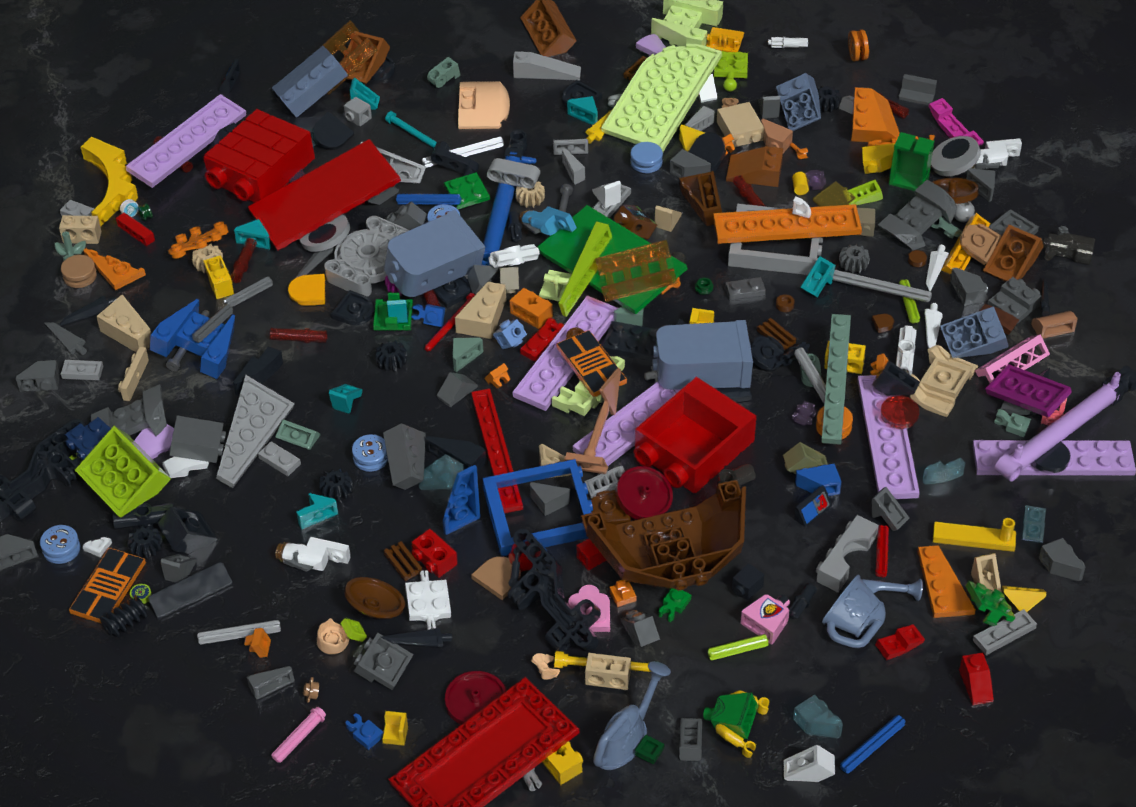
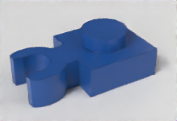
M419 304L413 306V309L419 311V315H412L413 319L424 318V324L438 327L443 326L444 307L427 304L424 309Z
M354 714L356 723L352 724L348 720L345 722L346 728L353 732L354 739L367 750L371 749L383 738L384 732L370 720L363 723L359 714Z

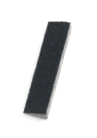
M219 562L148 596V601L159 620L233 584L224 564Z

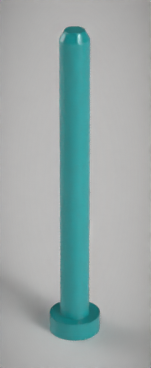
M393 111L387 113L385 117L386 122L396 124L429 146L435 147L436 141L397 118L396 113Z

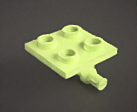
M549 270L548 274L545 273L544 284L539 297L560 301L572 274Z

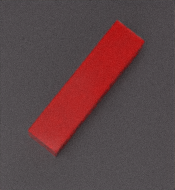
M125 212L116 217L117 226L145 246L155 241L152 231Z

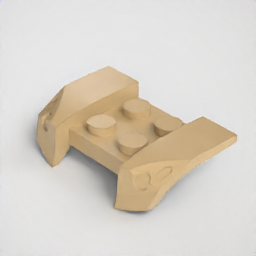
M935 345L928 349L931 366L920 381L915 375L911 374L912 377L920 381L916 392L910 395V397L922 408L947 417L955 405L956 397L968 379L971 380L978 365L960 358H952L951 354L943 349L942 346Z

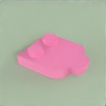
M593 585L583 586L579 593L573 594L569 598V606L573 609L580 601L584 599L591 600L600 608L601 615L590 629L593 632H610L609 597L599 593L598 588ZM592 607L586 610V615L591 613Z

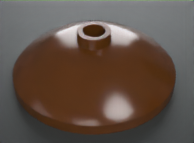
M358 577L346 584L344 590L346 599L354 609L363 615L377 619H390L403 612L405 607L403 596L397 589L386 582L369 577Z

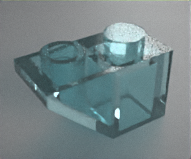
M445 454L424 469V481L419 483V488L421 490L451 489L457 473L463 471V464Z
M815 695L794 708L793 720L806 734L839 738L841 736L843 726L841 719L837 715H833L826 703L819 700Z

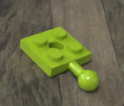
M722 51V57L714 68V77H727L723 84L726 91L731 92L736 89L737 83L734 78H747L748 53Z

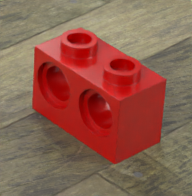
M431 529L412 541L413 557L417 561H421L430 573H434L438 578L457 565L456 551Z

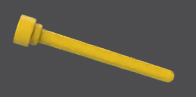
M556 651L554 668H563V666L567 667V665L586 666L588 658L572 657L564 654V651ZM631 662V670L651 672L648 668L649 663Z

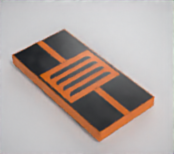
M590 330L556 343L558 351L593 397L601 394L600 388L614 371L619 369ZM622 372L619 386L627 383V378Z
M108 548L69 608L70 614L101 623L100 617H106L108 612L113 613V609L119 607L146 564L145 559Z

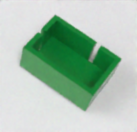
M900 132L894 145L889 184L915 191L926 180H929L935 141L922 137L915 139L916 136Z

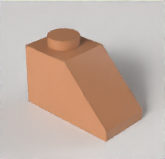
M762 119L765 146L783 148L784 153L792 143L793 131Z

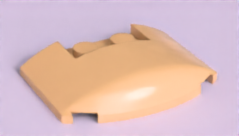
M500 81L460 82L458 128L499 129L503 120L506 121L510 110L509 95Z

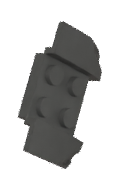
M926 180L915 190L916 196L895 215L889 214L878 224L880 228L912 250L926 246L921 235L942 215L951 223L957 210L952 197L944 189L929 180Z
M159 384L143 391V399L136 400L123 408H118L114 412H111L107 407L91 414V422L99 417L110 428L116 426L129 436L148 427L151 428L155 436L159 435L167 426L161 385Z

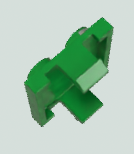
M477 172L444 182V187L448 190L449 194H460L462 198L459 205H452L457 209L490 200V195Z
M388 293V301L400 300V293ZM376 299L374 330H411L413 299H406L408 322L398 323L397 317H388L387 302H383V299Z
M968 581L965 586L971 595V601L975 602L979 610L984 612L986 609L990 610L983 620L984 623L996 626L1002 616H1006L1005 620L1009 622L1014 621L1016 617L1002 592L996 589L994 591L988 589L981 583L976 584Z

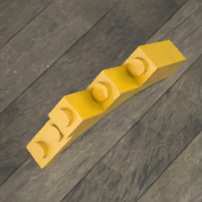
M90 137L81 146L83 159L97 166L109 180L106 196L91 212L92 216H98L101 227L120 209L121 204L125 200L132 199L136 202L138 194L136 185L131 183L133 181L131 174L126 171L125 165L127 161L124 150Z

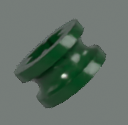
M147 203L143 207L138 206V211L143 221L147 220V217H153Z

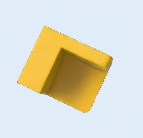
M692 308L690 324L714 323V311Z
M385 711L383 743L405 745L408 730L407 714Z

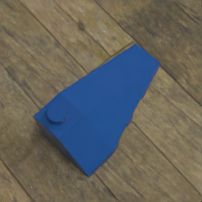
M475 465L457 473L443 518L445 535L480 518L478 476Z

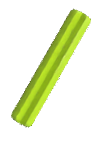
M907 279L900 280L899 285L911 287ZM903 297L910 322L912 324L918 323L920 315L915 299Z
M763 634L708 649V656L710 660H716L768 646V638Z

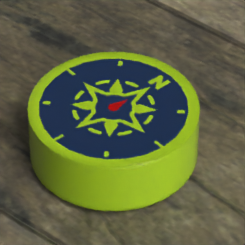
M137 584L130 590L131 598L134 599V595H137L143 604L149 602L148 596L152 595L149 586L146 584Z

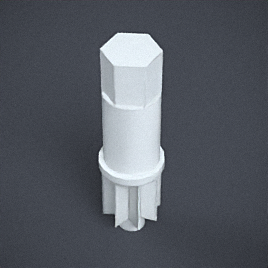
M771 37V40H768V45H771L772 48H807L808 38Z

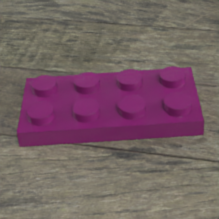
M1010 364L985 388L987 394L1048 418L1072 393L1069 386Z

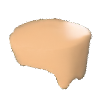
M330 618L319 626L317 646L326 654L342 652L347 647L349 638L342 625L335 623Z

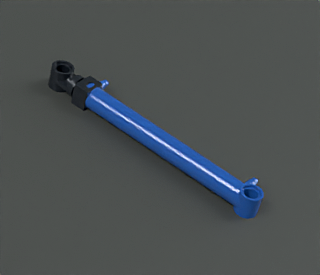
M520 129L513 130L509 134L510 141L508 147H506L504 159L525 164H535L536 158L523 156L527 149L526 132ZM504 183L498 184L483 241L485 252L482 265L492 266L489 263L490 253L500 250L516 186Z

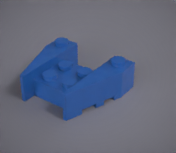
M196 299L159 323L150 336V350L167 357L175 345L202 356L200 372L217 379L227 364L234 332L235 315L233 314L226 324L221 323L206 338L197 343L192 339V334L210 318L199 314V299Z

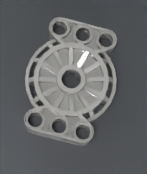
M378 216L369 217L366 220L367 229L355 231L347 235L336 246L334 252L335 259L328 260L324 264L327 282L346 291L351 290L369 296L372 292L371 283L385 280L387 274L384 271L388 242L409 230Z

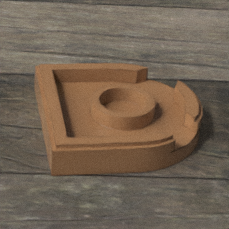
M983 224L968 225L960 235V244L969 256L985 265L1002 236Z
M491 558L472 574V579L501 600L508 595L511 589L508 584L512 567L509 558ZM519 570V579H518V581H519L520 578H521V570Z

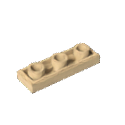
M139 347L136 354L132 355V363L130 367L126 368L124 380L119 383L118 390L122 394L123 401L131 400L149 361L146 347Z

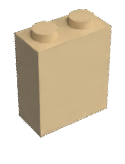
M750 102L717 109V123L724 136L731 133L734 138L732 141L734 147L763 141L764 127Z

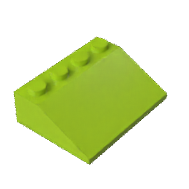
M116 426L111 428L75 469L119 517H123L157 495L171 480L160 466L127 433Z

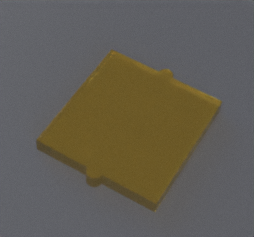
M836 181L813 198V201L820 207L848 205L855 200V196Z

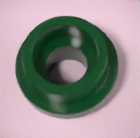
M700 278L695 284V290L700 294H709L713 291V283L708 278Z

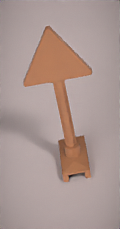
M616 369L600 388L604 404L600 409L584 454L566 453L565 461L576 459L577 466H581L582 471L606 474L608 470L604 458L595 456V450L609 411L612 415L616 414L621 369Z

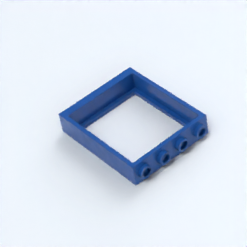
M576 459L483 478V491L501 557L509 555L515 543L509 532L498 488L571 473L583 515L593 511L592 502L587 500L586 496L588 494L587 485L582 483V468L577 466ZM583 523L532 533L544 547L588 538Z

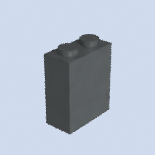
M177 416L171 441L170 456L217 463L218 455L222 456L224 446L220 442L224 443L226 431H222L223 423Z

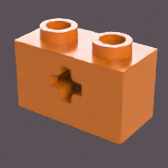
M523 288L510 300V313L540 329L549 317H553V304L539 297L534 292Z

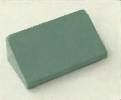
M283 419L276 434L278 439L309 450L320 436V433Z

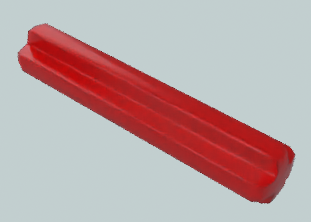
M879 525L877 533L876 576L883 578L887 576L889 528L886 525Z

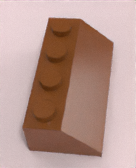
M536 0L520 17L542 56L550 57L566 53L576 42L557 5L552 0Z

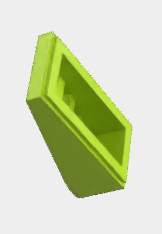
M876 179L843 192L848 205H860L883 199L882 191Z

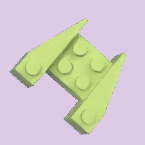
M663 0V14H666L664 20L652 18L651 34H656L659 39L664 38L668 40L670 45L686 46V44H699L706 46L707 31L699 29L702 23L718 26L723 15V1Z

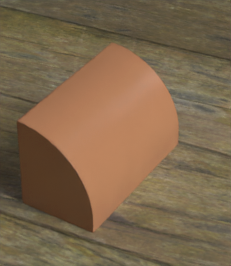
M1066 311L1035 318L1032 320L1031 325L1037 335L1040 334L1042 339L1075 332L1077 317L1072 311Z

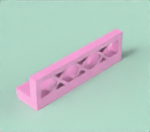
M1040 334L1030 336L975 371L978 377L986 376L989 383L994 380L992 373L994 371L1001 373L1009 362L1015 364V367L1019 368L1021 366L1020 369L1026 370L1050 355ZM1036 345H1039L1042 354L1039 356L1034 354ZM1022 354L1028 355L1026 364L1020 362Z

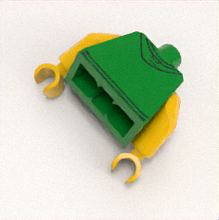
M738 690L729 695L719 696L715 708L706 707L704 709V719L712 722L717 734L737 748L739 746L743 748L742 754L747 758H751L753 753L747 750V748L755 751L756 745L753 741L744 742L743 740L748 739L756 712L762 715L767 714L769 700L766 697L758 700L752 693Z

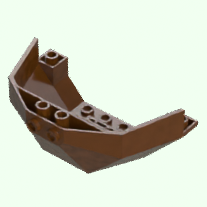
M737 480L720 483L717 485L714 495L695 507L615 525L605 522L601 511L581 515V519L588 538L622 580L680 591L688 586L706 584L710 578L741 553L745 531L746 486L740 490Z

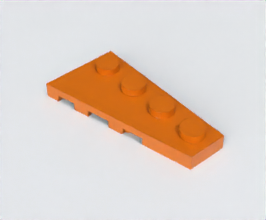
M939 545L918 547V556L933 617L975 615L976 609Z

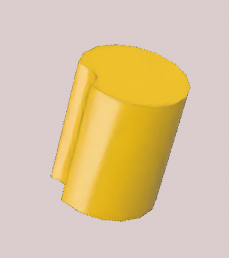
M804 172L793 174L794 192L797 195L806 194L809 191L806 174Z

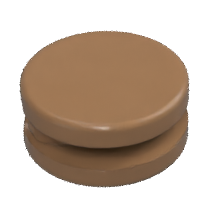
M74 255L67 258L61 265L63 280L70 287L83 288L93 283L96 279L95 264L89 256Z

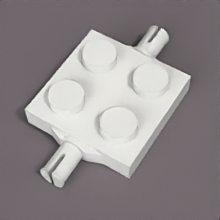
M423 570L420 572L421 581L405 583L409 621H426L427 630H430L431 625L432 629L436 628V620L451 618V609L446 580L429 581L428 571L425 570L424 577Z

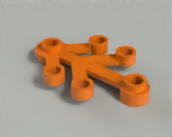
M217 222L212 230L200 235V227H193L190 229L191 237L189 241L186 242V234L177 235L175 237L177 243L173 244L168 252L172 255V258H180L186 255L187 250L204 248L207 246V242L218 241L222 238L221 236L226 235L229 232L227 225L224 222Z

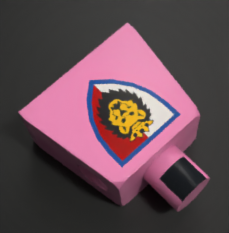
M764 595L742 611L741 624L758 636L765 634L768 638V643L772 645L788 622L789 609L787 606L790 604V601L784 595H780L776 600L769 595Z

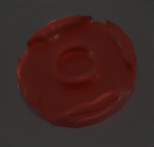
M898 395L892 396L882 403L880 416L886 424H891L893 428H910L919 419V407L911 398Z

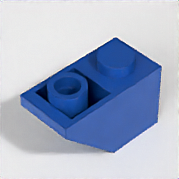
M835 464L796 470L795 484L797 487L813 493L823 485L828 496L840 494L841 479Z

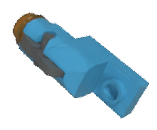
M547 207L542 212L523 211L519 218L520 223L534 234L540 232L546 235H553L560 228L570 232L577 228L569 213Z

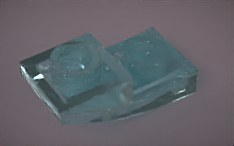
M959 458L955 461H950L946 466L941 461L934 465L931 464L924 470L922 482L924 484H938L956 479L963 475L965 462Z
M1026 505L1022 540L1043 543L1045 508Z

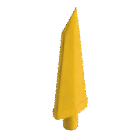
M611 111L587 129L586 134L589 136L586 139H588L589 144L594 140L600 141L605 133L601 131V127Z

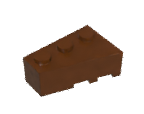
M714 172L679 178L683 196L706 226L714 225V213H722Z

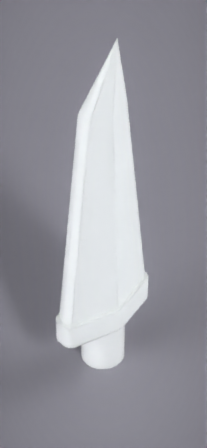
M939 245L937 251H933L930 254L926 280L929 291L934 286L949 256L948 252H944L946 248L944 245Z
M936 303L930 304V309L924 310L928 348L936 345L943 315L937 311L938 305Z

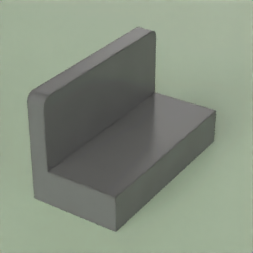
M904 74L899 100L929 106L933 102L936 93L937 80Z

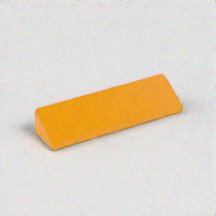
M976 213L968 220L964 229L968 225L983 224L989 227L991 223ZM960 236L941 269L946 273L951 274L952 268L955 267L965 270L971 259V256L961 247Z

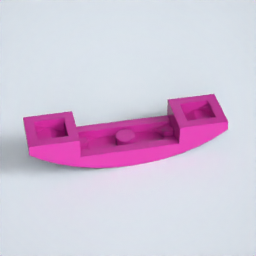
M943 98L929 104L930 111L935 120L950 138L968 136L974 138L979 146L984 144V141L974 130L969 132L952 114L953 108Z

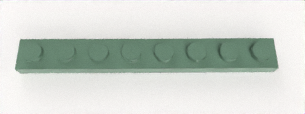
M832 314L822 443L841 444L851 315Z

